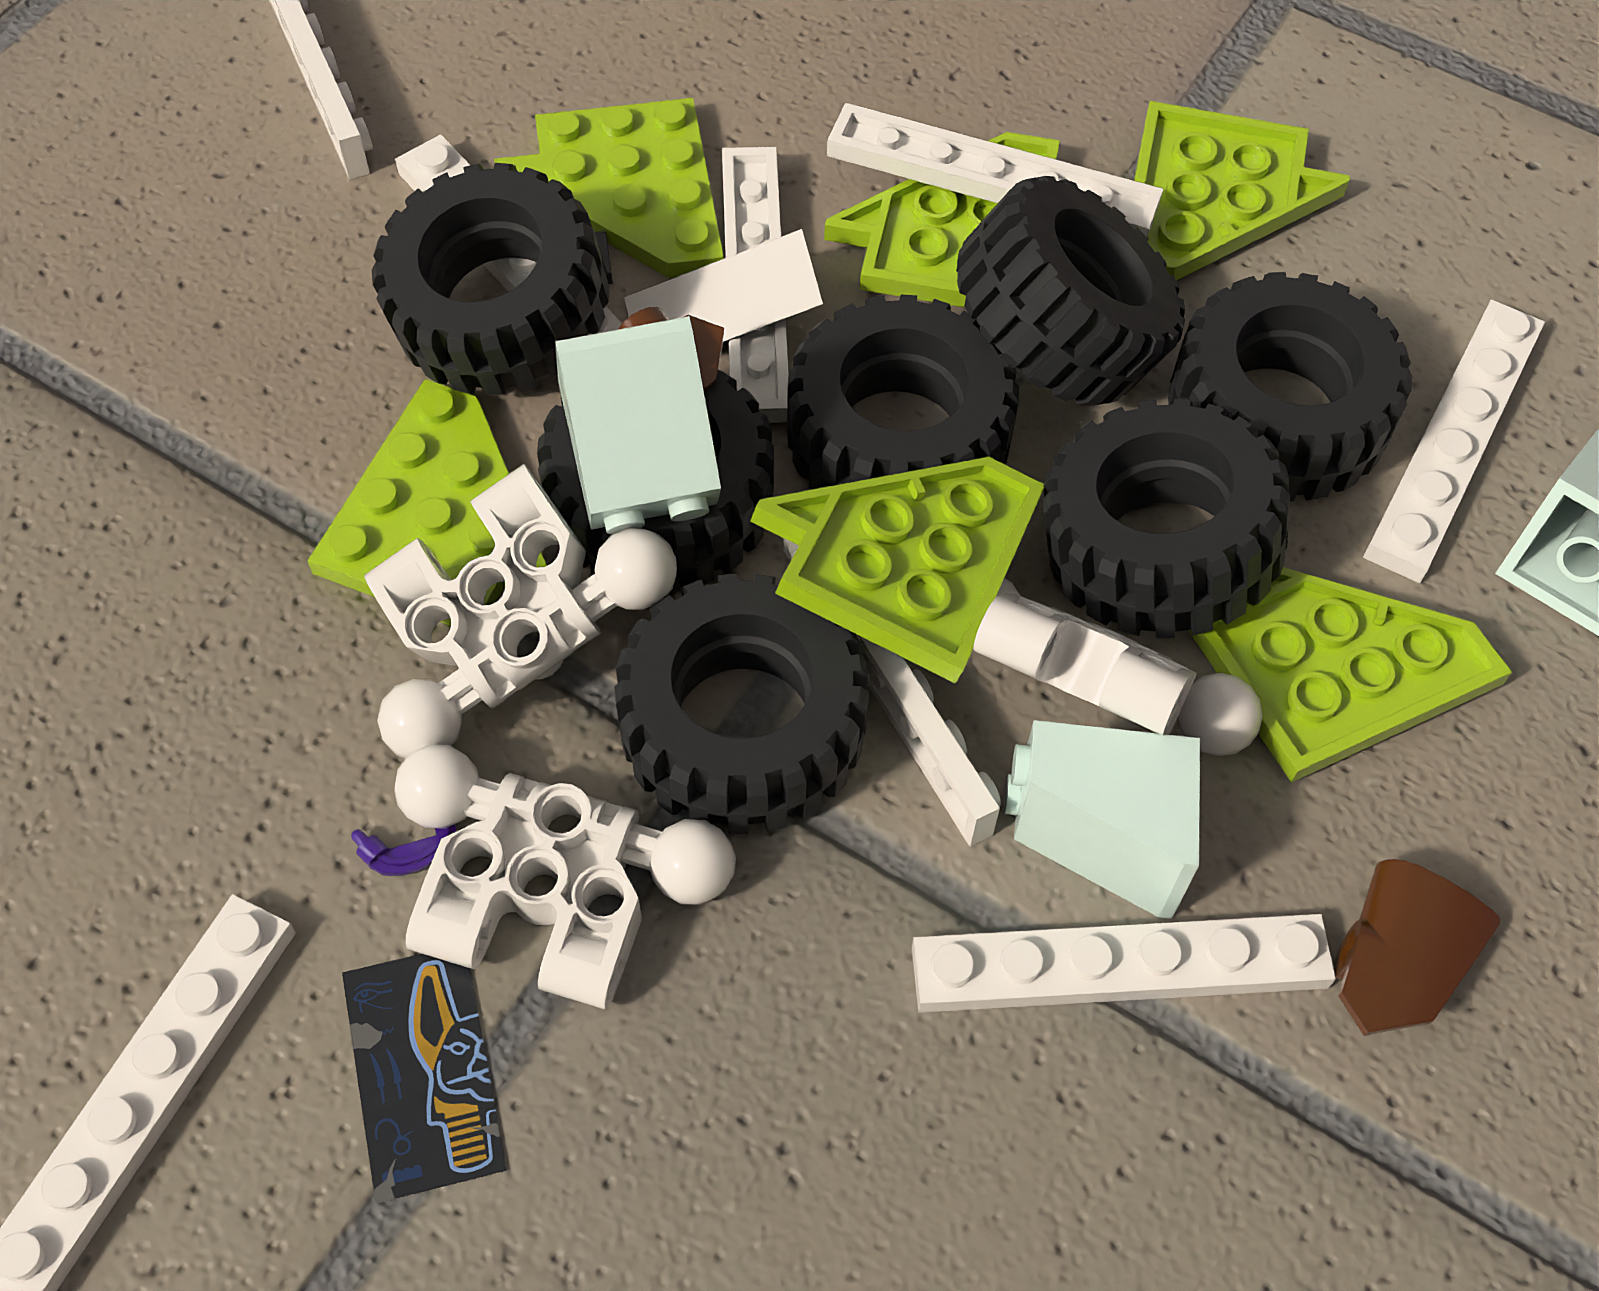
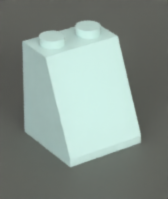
M690 317L555 341L558 383L591 530L605 527L608 534H614L628 528L640 529L645 526L644 519L670 514L672 521H685L707 514L709 512L708 506L715 505L718 502L721 485Z
M1599 429L1560 476L1495 573L1598 636Z
M1034 720L1027 745H1015L1012 775L1008 774L1006 781L1004 814L1015 815L1014 840L1154 916L1172 919L1199 867L1200 738L1166 734L1163 736L1157 733Z

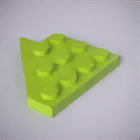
M693 98L536 114L535 121L540 153L494 158V164L516 165L518 172H523L525 167L545 173L549 181L551 179L560 181L572 191L574 199L582 203L588 213L594 232L606 231L608 244L669 279L679 277L724 259Z
M1149 101L1134 181L1163 189L1147 243L1155 252L1159 251L1167 263L1166 270L1177 281L1344 197L1350 181V175L1304 167L1308 128Z
M1005 132L988 140L989 142L1055 160L1060 140ZM908 179L827 218L824 240L867 247L860 276V290L899 297L901 294L917 295V300L933 302V299H937L952 306L965 308L966 296L959 293L957 285L958 272H956L959 250L965 239L998 203Z
M424 379L307 560L312 574L375 597L364 578L365 574L417 538L421 539L432 551L451 580L456 579L460 571L470 561L479 557L489 556L493 552L495 541L474 509L471 500L509 473L476 396ZM541 552L537 558L536 568L547 566ZM505 581L493 584L486 591L484 605H491L498 601L505 589ZM451 618L440 621L451 626Z
M985 457L760 499L750 522L799 546L781 578L775 594L956 683L968 662L974 648L980 624L989 606L997 596L1044 489V484L991 457Z
M1283 567L1280 577L1271 583V591L1260 603L1255 606L1249 603L1246 604V614L1227 625L1223 620L1214 622L1213 630L1193 636L1191 630H1188L1216 673L1237 676L1252 687L1260 699L1263 715L1258 735L1291 783L1504 685L1512 673L1474 622Z

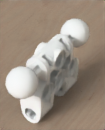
M523 464L471 500L474 509L495 541V548L489 556L479 557L470 561L460 571L456 579L451 580L432 551L419 538L366 573L364 578L405 646L428 662L459 667L457 671L439 683L431 679H412L394 686L382 700L377 720L385 744L397 756L405 759L410 753L429 744L452 746L458 740L463 713L482 700L490 708L494 709L510 695L521 690L532 681L553 675L565 658L574 653L583 644L601 634L595 621L616 606L631 610H644L661 601L673 589L676 578V557L670 544L659 534L645 529L628 528L614 533L599 548L595 564V574L579 585L586 550L527 466ZM551 545H560L559 554L552 564L536 568L537 558L544 548ZM505 581L503 596L496 603L484 605L486 591L493 584ZM451 618V628L448 635L443 640L432 643L431 633L434 627L440 621ZM531 632H539L540 641L534 652L526 657H518L517 646L520 640Z
M1004 578L996 598L989 606L978 629L973 648L978 654L1094 703L1108 712L1119 715L1163 736L1164 734L1169 735L1178 717L1180 730L1185 737L1200 738V751L1202 753L1215 756L1236 754L1249 746L1259 733L1263 717L1260 699L1252 687L1239 677L1216 673L1204 675L1193 682L1197 673L1172 661V658L1142 646L1134 640L1112 630L1084 621L1057 608L1048 607L1020 596L1013 583Z
M429 744L410 753L397 769L394 788L397 805L410 820L424 828L446 829L465 820L467 816L481 820L441 839L407 928L406 948L415 952L475 970L487 951L501 917L509 912H517L524 920L533 925L546 926L555 924L542 960L538 977V989L607 1010L614 998L642 921L639 898L624 871L626 864L650 870L653 882L662 893L679 904L701 905L719 896L726 889L734 875L736 857L731 842L719 828L706 820L684 819L665 828L661 832L638 825V810L625 806L621 807L607 803L605 800L587 796L581 789L572 784L558 783L550 785L543 782L539 783L512 773L507 774L501 784L479 778L476 766L468 756L450 745ZM562 815H573L581 820L576 828L563 834L554 833L547 829L551 821ZM482 856L492 859L488 870L481 875L470 877L460 874L463 865L471 858ZM547 875L558 880L554 889L546 895L530 896L524 893L525 886L534 877ZM601 895H615L623 900L619 910L608 916H596L588 911L591 902Z

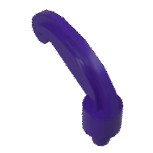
M454 825L446 829L435 828L436 835L390 849L377 835L368 837L360 829L354 830L351 838L359 846L356 854L370 869L383 876H404L430 866L441 839L455 833L456 828Z

